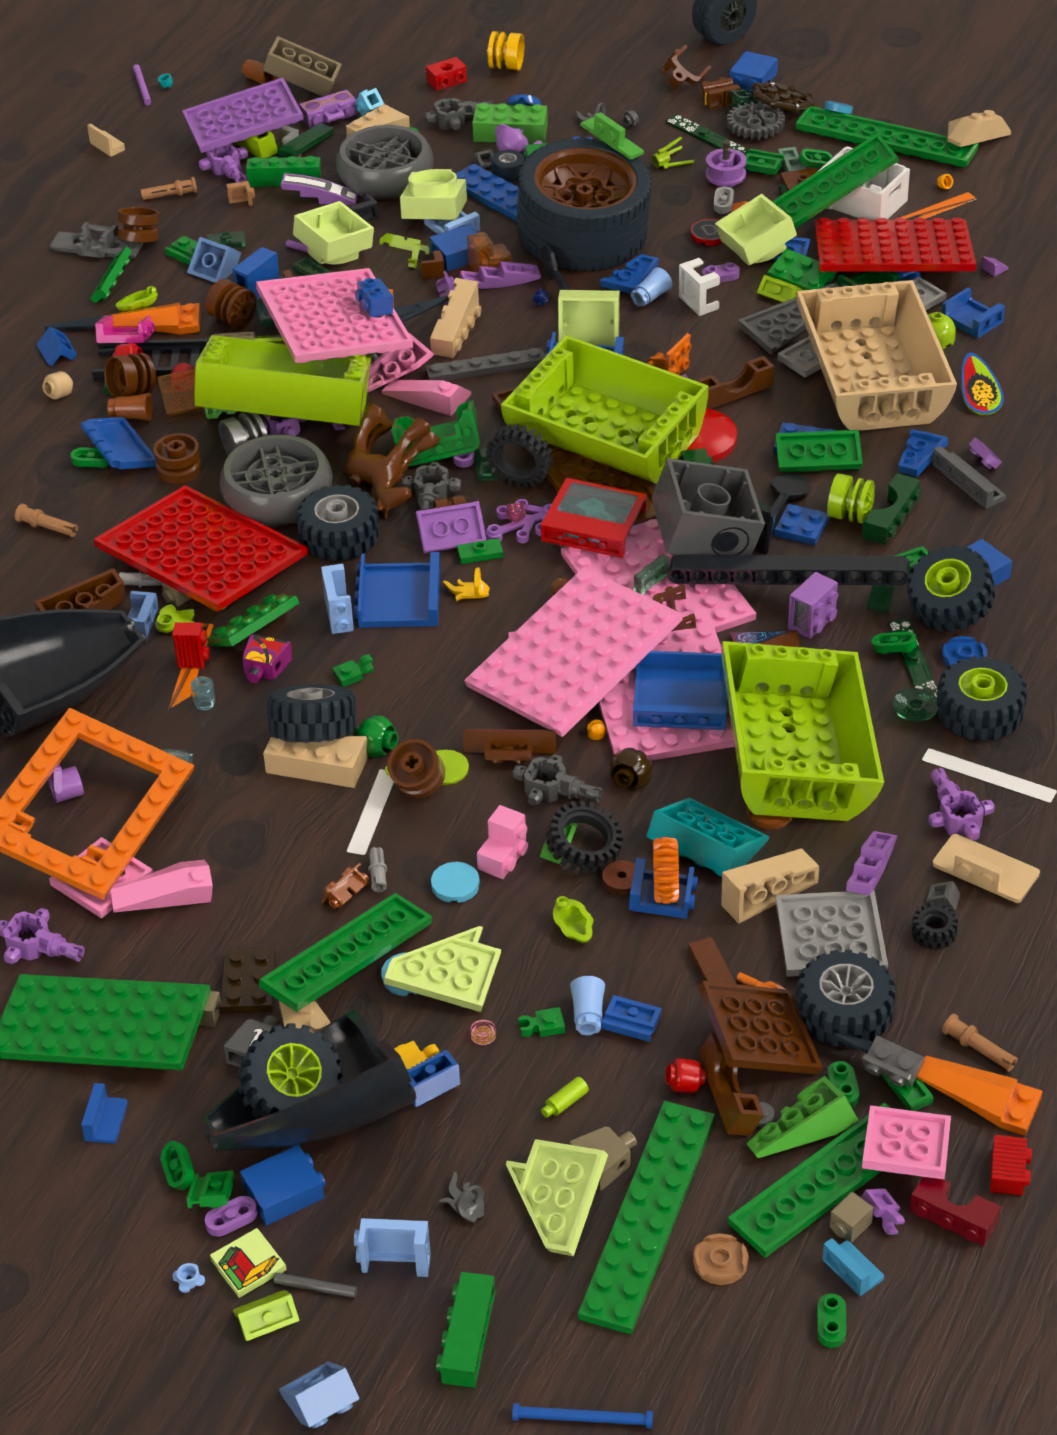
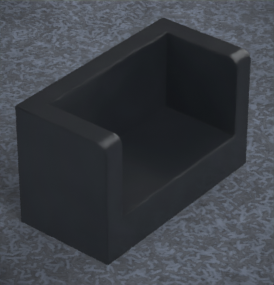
M365 193V202L348 207L366 222L378 219L377 202L369 193Z

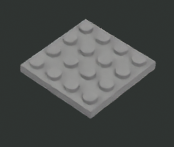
M874 890L870 896L850 891L776 895V908L787 977L799 976L801 970L806 967V964L812 959L816 960L818 955L823 953L827 955L833 950L845 952V949L852 950L853 953L858 954L859 951L866 953L868 958L874 957L880 962V966L884 965L888 969Z

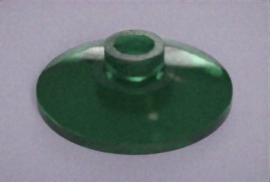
M920 688L904 689L894 696L892 702L893 710L899 717L913 722L929 720L937 714L939 709L937 698L931 692Z

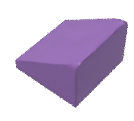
M982 257L981 268L991 275L996 276L1008 270V266L995 258Z

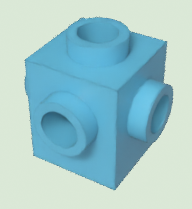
M375 88L370 91L364 90L360 92L355 106L361 116H364L383 105L384 102Z

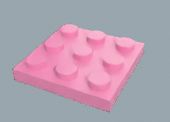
M101 837L92 845L106 851L111 843ZM87 849L83 851L80 855H78V857L81 858L82 855L85 856L87 853ZM133 857L112 889L153 873V869ZM55 877L49 878L52 887L101 919L113 910L110 892L102 900Z
M870 1106L862 1168L945 1179L951 1116Z

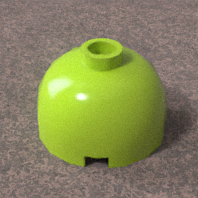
M940 312L928 314L942 349H946V345L950 343L953 345L956 337L953 320Z

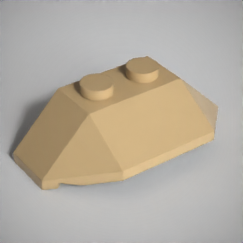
M985 110L983 113H972L970 116L950 121L948 124L947 141L962 147L1011 135V130L1001 116L996 115L992 110Z

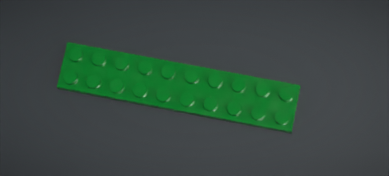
M815 106L807 108L796 122V129L803 132L833 137L837 140L851 141L855 144H861L879 133L892 151L938 161L939 163H948L957 167L966 168L979 146V143L959 147L948 142V136Z
M668 1101L663 1102L578 1312V1320L632 1335L715 1121V1114Z

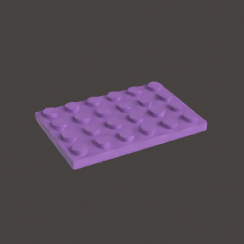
M284 78L182 110L201 153L212 151L221 146H228L230 143L261 135L264 132L279 129L282 126L294 124L304 119Z

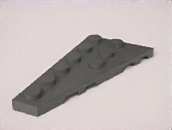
M832 283L819 289L835 288L840 286L836 283ZM797 297L738 320V326L771 356L806 329L797 305Z

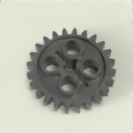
M745 102L744 106L738 104V108L733 107L732 110H729V114H727L728 130H732V134L737 133L738 137L743 135L744 139L750 137L751 140L754 137H757L758 140L761 137L767 139L768 135L774 137V134H779V131L783 130L785 124L783 111H779V108L771 109L770 106H767V104L762 105L761 102L757 104L751 102L749 105Z

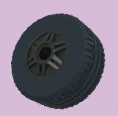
M694 0L692 6L694 28L699 34L718 45L729 44L739 40L749 30L754 21L757 0Z

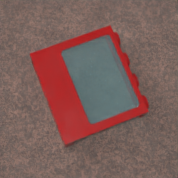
M566 478L541 523V541L623 558L626 553V538L639 512H647V494Z

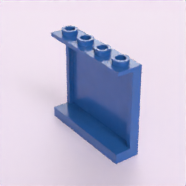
M431 552L429 563L365 564V554H361V562H357V575H360V577H356V590L359 591H355V604H358V606H354V619H358L359 628L438 626L440 591L439 552Z
M650 651L637 664L633 726L726 730L727 691L721 653Z

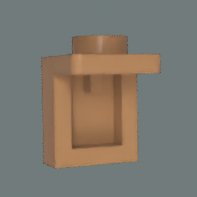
M248 181L226 184L229 204L248 201L249 206L253 205L252 199L255 198V192L253 187L250 188Z

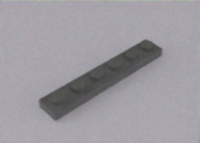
M531 348L523 351L427 365L425 368L428 380L450 381L533 368L545 358L542 348Z

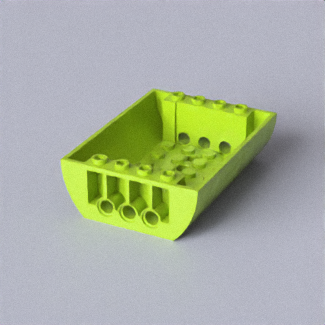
M211 335L196 362L195 406L360 426L366 407L372 354L295 363L286 344Z
M565 335L501 404V410L507 425L511 424V427H513L514 424H519V429L523 425L527 426V432H530L532 428L535 430L534 436L537 437L538 434L543 436L540 441L546 440L548 444L657 484L666 459L678 460L681 457V451L687 450L698 437L706 411L709 386Z
M723 641L721 658L741 791L744 801L754 815L849 821L863 812L880 793L884 785V779L858 652Z

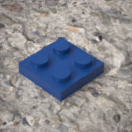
M788 504L775 528L774 536L815 546L829 517L827 513L819 510Z

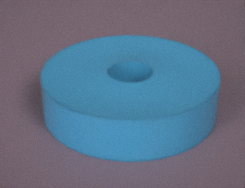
M825 101L824 105L825 109L852 114L853 110L851 105L834 101Z

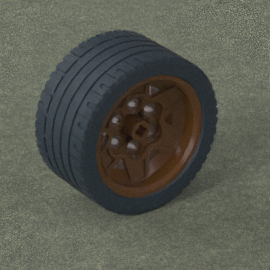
M563 139L536 149L524 160L519 171L516 229L521 243L532 255L542 260L541 247L549 244L554 252L557 267L569 268V270L596 271L608 269V267L612 268L627 262L642 249L647 238L652 178L648 167L639 157L628 159L602 140L598 141V139Z

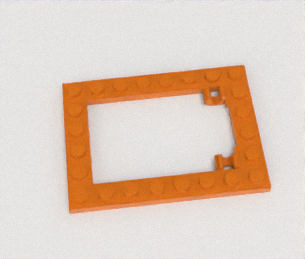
M69 708L0 799V852L104 900L192 774L194 765ZM77 739H81L159 775L108 849L105 851L91 844L87 848L86 855H82L81 858L76 855L73 857L68 856L32 839L31 834H28V832L32 828L35 818L23 813Z

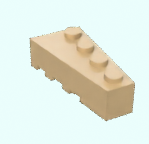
M455 278V290H450L448 306L444 305L441 319H438L430 337L431 352L434 355L454 358L457 351L461 350L463 341L468 337V332L470 329H473L475 320L481 315L478 281Z
M345 736L342 739L316 743L290 742L271 737L263 753L266 773L355 788L368 759L367 736Z
M801 848L722 872L721 906L739 924L776 905V895L797 894L817 884L819 865Z

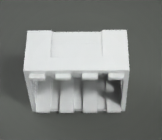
M843 148L821 169H823L833 161L837 160L853 148ZM895 163L827 207V209H834L856 218H867L868 220H876L877 218L888 219L908 200L910 169Z

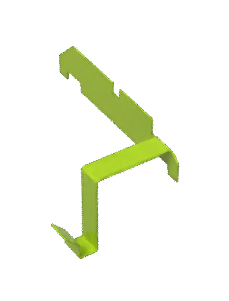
M389 233L381 237L379 242L382 245L383 242H386L391 247L412 251V257L408 259V267L416 268L420 250L425 251V254L428 255L430 251L427 245L420 244L421 240L408 237L407 240H404L403 236Z

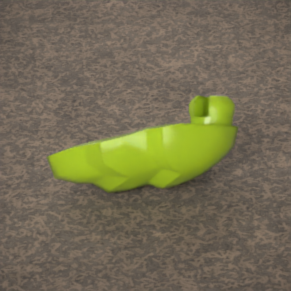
M149 286L146 290L125 296L115 306L119 311L148 308L157 300V290L155 287Z
M565 896L558 897L553 908V918L557 926L561 928V931L568 939H574L580 943H589L593 935V918L581 902L568 899Z

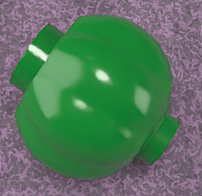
M381 715L368 717L354 730V736H367V754L372 758L387 755V752H383L382 748L393 750L398 742V734L395 727L386 717Z

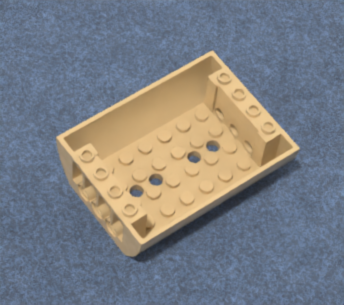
M913 280L797 291V305L838 415L849 430L861 431L930 424L946 409L953 398L957 383Z

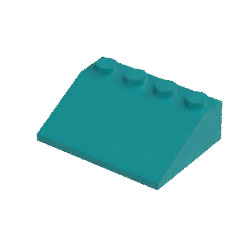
M686 798L655 810L646 836L652 840L662 837L675 838L678 842V856L688 857L694 860L696 865L708 867L721 877L724 871L746 865L769 839V836L691 798Z

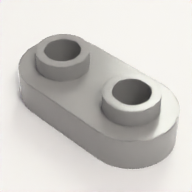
M719 187L716 189L714 211L723 215L732 210L734 190L732 188Z

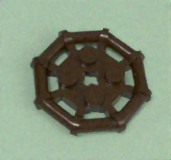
M768 80L765 83L756 82L751 86L753 99L769 105L771 109L779 108L789 110L792 113H798L801 110L814 106L812 94L796 88L793 84L785 85Z

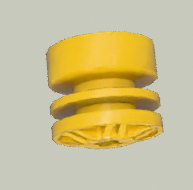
M493 31L490 35L487 50L489 67L495 69L497 66L498 69H502L506 62L508 70L519 71L524 58L523 34L510 33L507 39L505 32H501L499 35L498 31Z

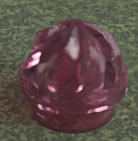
M523 502L506 505L507 511L505 513L509 520L518 523L525 518L527 509L524 508Z

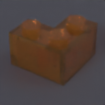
M485 231L467 236L468 268L471 272H479L481 266L499 268L501 261L512 262V255L503 243L493 245Z

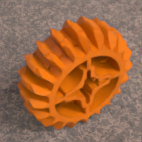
M662 837L655 838L653 841L654 900L657 903L670 904L677 902L679 899L678 842L675 838Z

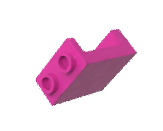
M104 316L95 323L97 343H143L154 333V322L151 321V316L144 317L138 323V327H113V316Z

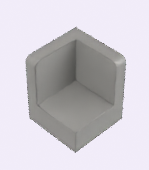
M286 125L280 128L281 141L276 144L277 149L298 137V129Z

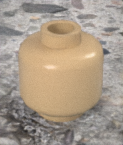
M63 371L49 374L44 378L43 391L51 399L63 398L71 394L73 381Z

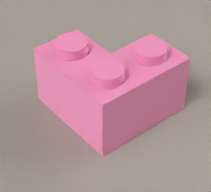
M499 805L488 820L489 838L477 852L478 870L504 879L507 873L514 869L516 861L526 853L528 848L525 814Z

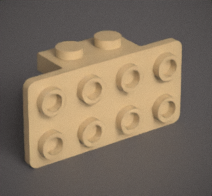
M959 834L951 835L933 859V866L1015 903H1020L1040 875L1038 868Z

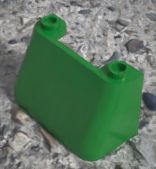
M474 400L463 402L457 406V421L431 427L430 430L439 437L440 441L435 447L418 454L409 466L473 452L479 447L480 436ZM404 416L394 419L391 430L395 445H397L403 433L413 423V418Z

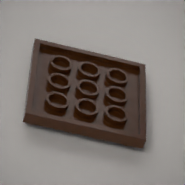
M702 981L698 988L728 1066L807 1074L820 1073L823 1068L805 1023L799 1016V1009L796 1007V1001L791 990Z

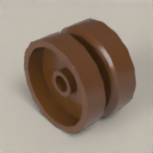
M125 207L118 210V221L122 223L118 226V238L131 242H152L159 239V228L154 226L159 223V211L145 207Z
M174 433L160 438L155 443L153 452L156 461V471L162 481L170 484H183L196 479L200 475L202 464L199 456V444L193 436L185 433Z
M408 739L399 743L392 750L387 764V770L393 782L406 796L414 799L433 795L441 788L445 779L446 769L442 759L428 742L420 739Z

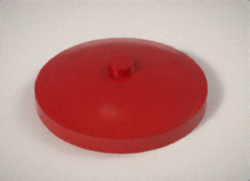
M706 408L699 435L687 450L706 448L708 456H712L713 462L725 458L734 450L737 443V428L734 422L723 413Z

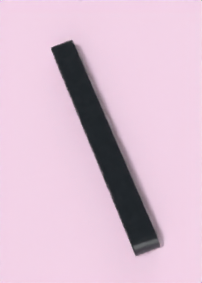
M675 555L670 559L668 579L675 584L802 585L810 576L817 572L838 582V585L900 586L906 584L909 580L910 562L904 556Z

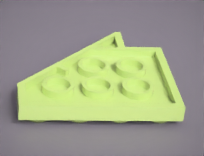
M478 926L392 958L384 978V984L481 1012L500 958L501 949L478 943L483 927Z
M535 1139L526 1164L513 1161L506 1162V1166L543 1244L550 1252L574 1256L608 1157L604 1150Z

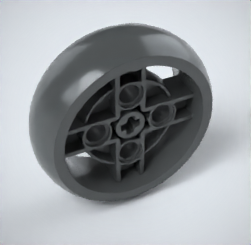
M377 125L358 130L343 141L336 156V169L342 184L360 197L365 198V193H369L375 200L400 198L409 183L408 178L412 172L433 169L434 157L428 141L417 131L398 125Z
M268 435L247 441L230 453L220 473V491L223 500L229 508L267 527H280L297 523V508L307 495L310 496L311 492L319 491L325 486L332 487L333 475L329 461L324 453L310 441L291 435Z

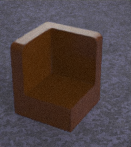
M441 250L433 251V260L420 263L419 271L422 280L444 277V261Z

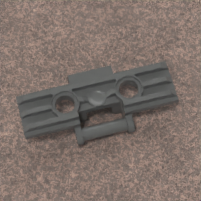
M85 222L81 227V233L58 232L50 245V249L78 253L80 256L103 258L104 256L115 257L127 246L132 250L128 258L134 259L144 243L125 241L118 238V226L116 225L108 227L90 225L89 222ZM90 232L103 234L99 240L91 238Z

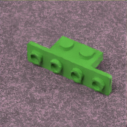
M601 112L595 114V117L583 121L581 124L583 128L628 159H634L644 154L643 149L625 138L626 129Z

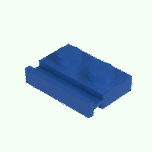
M613 995L605 1012V1017L601 1020V1029L650 1042L651 1035L654 1033L662 1015V1008Z

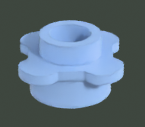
M183 1264L173 1273V1280L178 1282L179 1290L183 1293H187L195 1286H202L205 1283V1277L199 1274V1268L196 1264Z

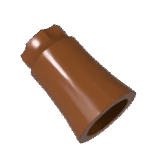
M248 59L242 65V73L261 85L279 79V77L263 71L265 63Z
M150 393L108 399L107 407L110 418L124 417L125 419L152 420L153 400Z

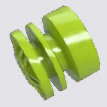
M838 473L833 480L827 505L828 517L843 520L848 511L850 522H855L857 518V522L863 524L864 519L873 507L875 497L874 481L867 480L864 485V479L859 478L855 486H853L852 476Z

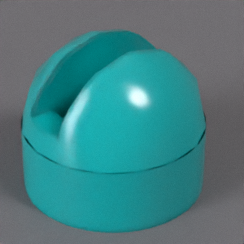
M163 74L158 78V82L162 88L167 89L168 86L169 88L172 86L173 79L170 74Z

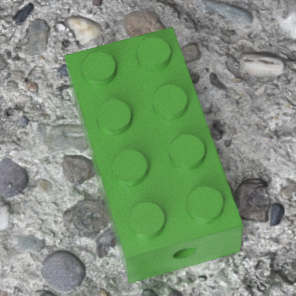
M476 104L473 119V142H496L495 128L499 124H505L513 129L523 130L522 134L527 138L528 143L542 141L544 144L548 126L547 106L540 104Z

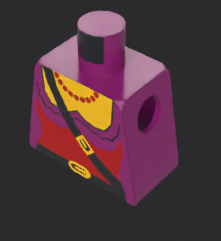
M251 634L243 655L244 673L247 675V679L252 683H258L260 678L276 679L292 660L291 642Z

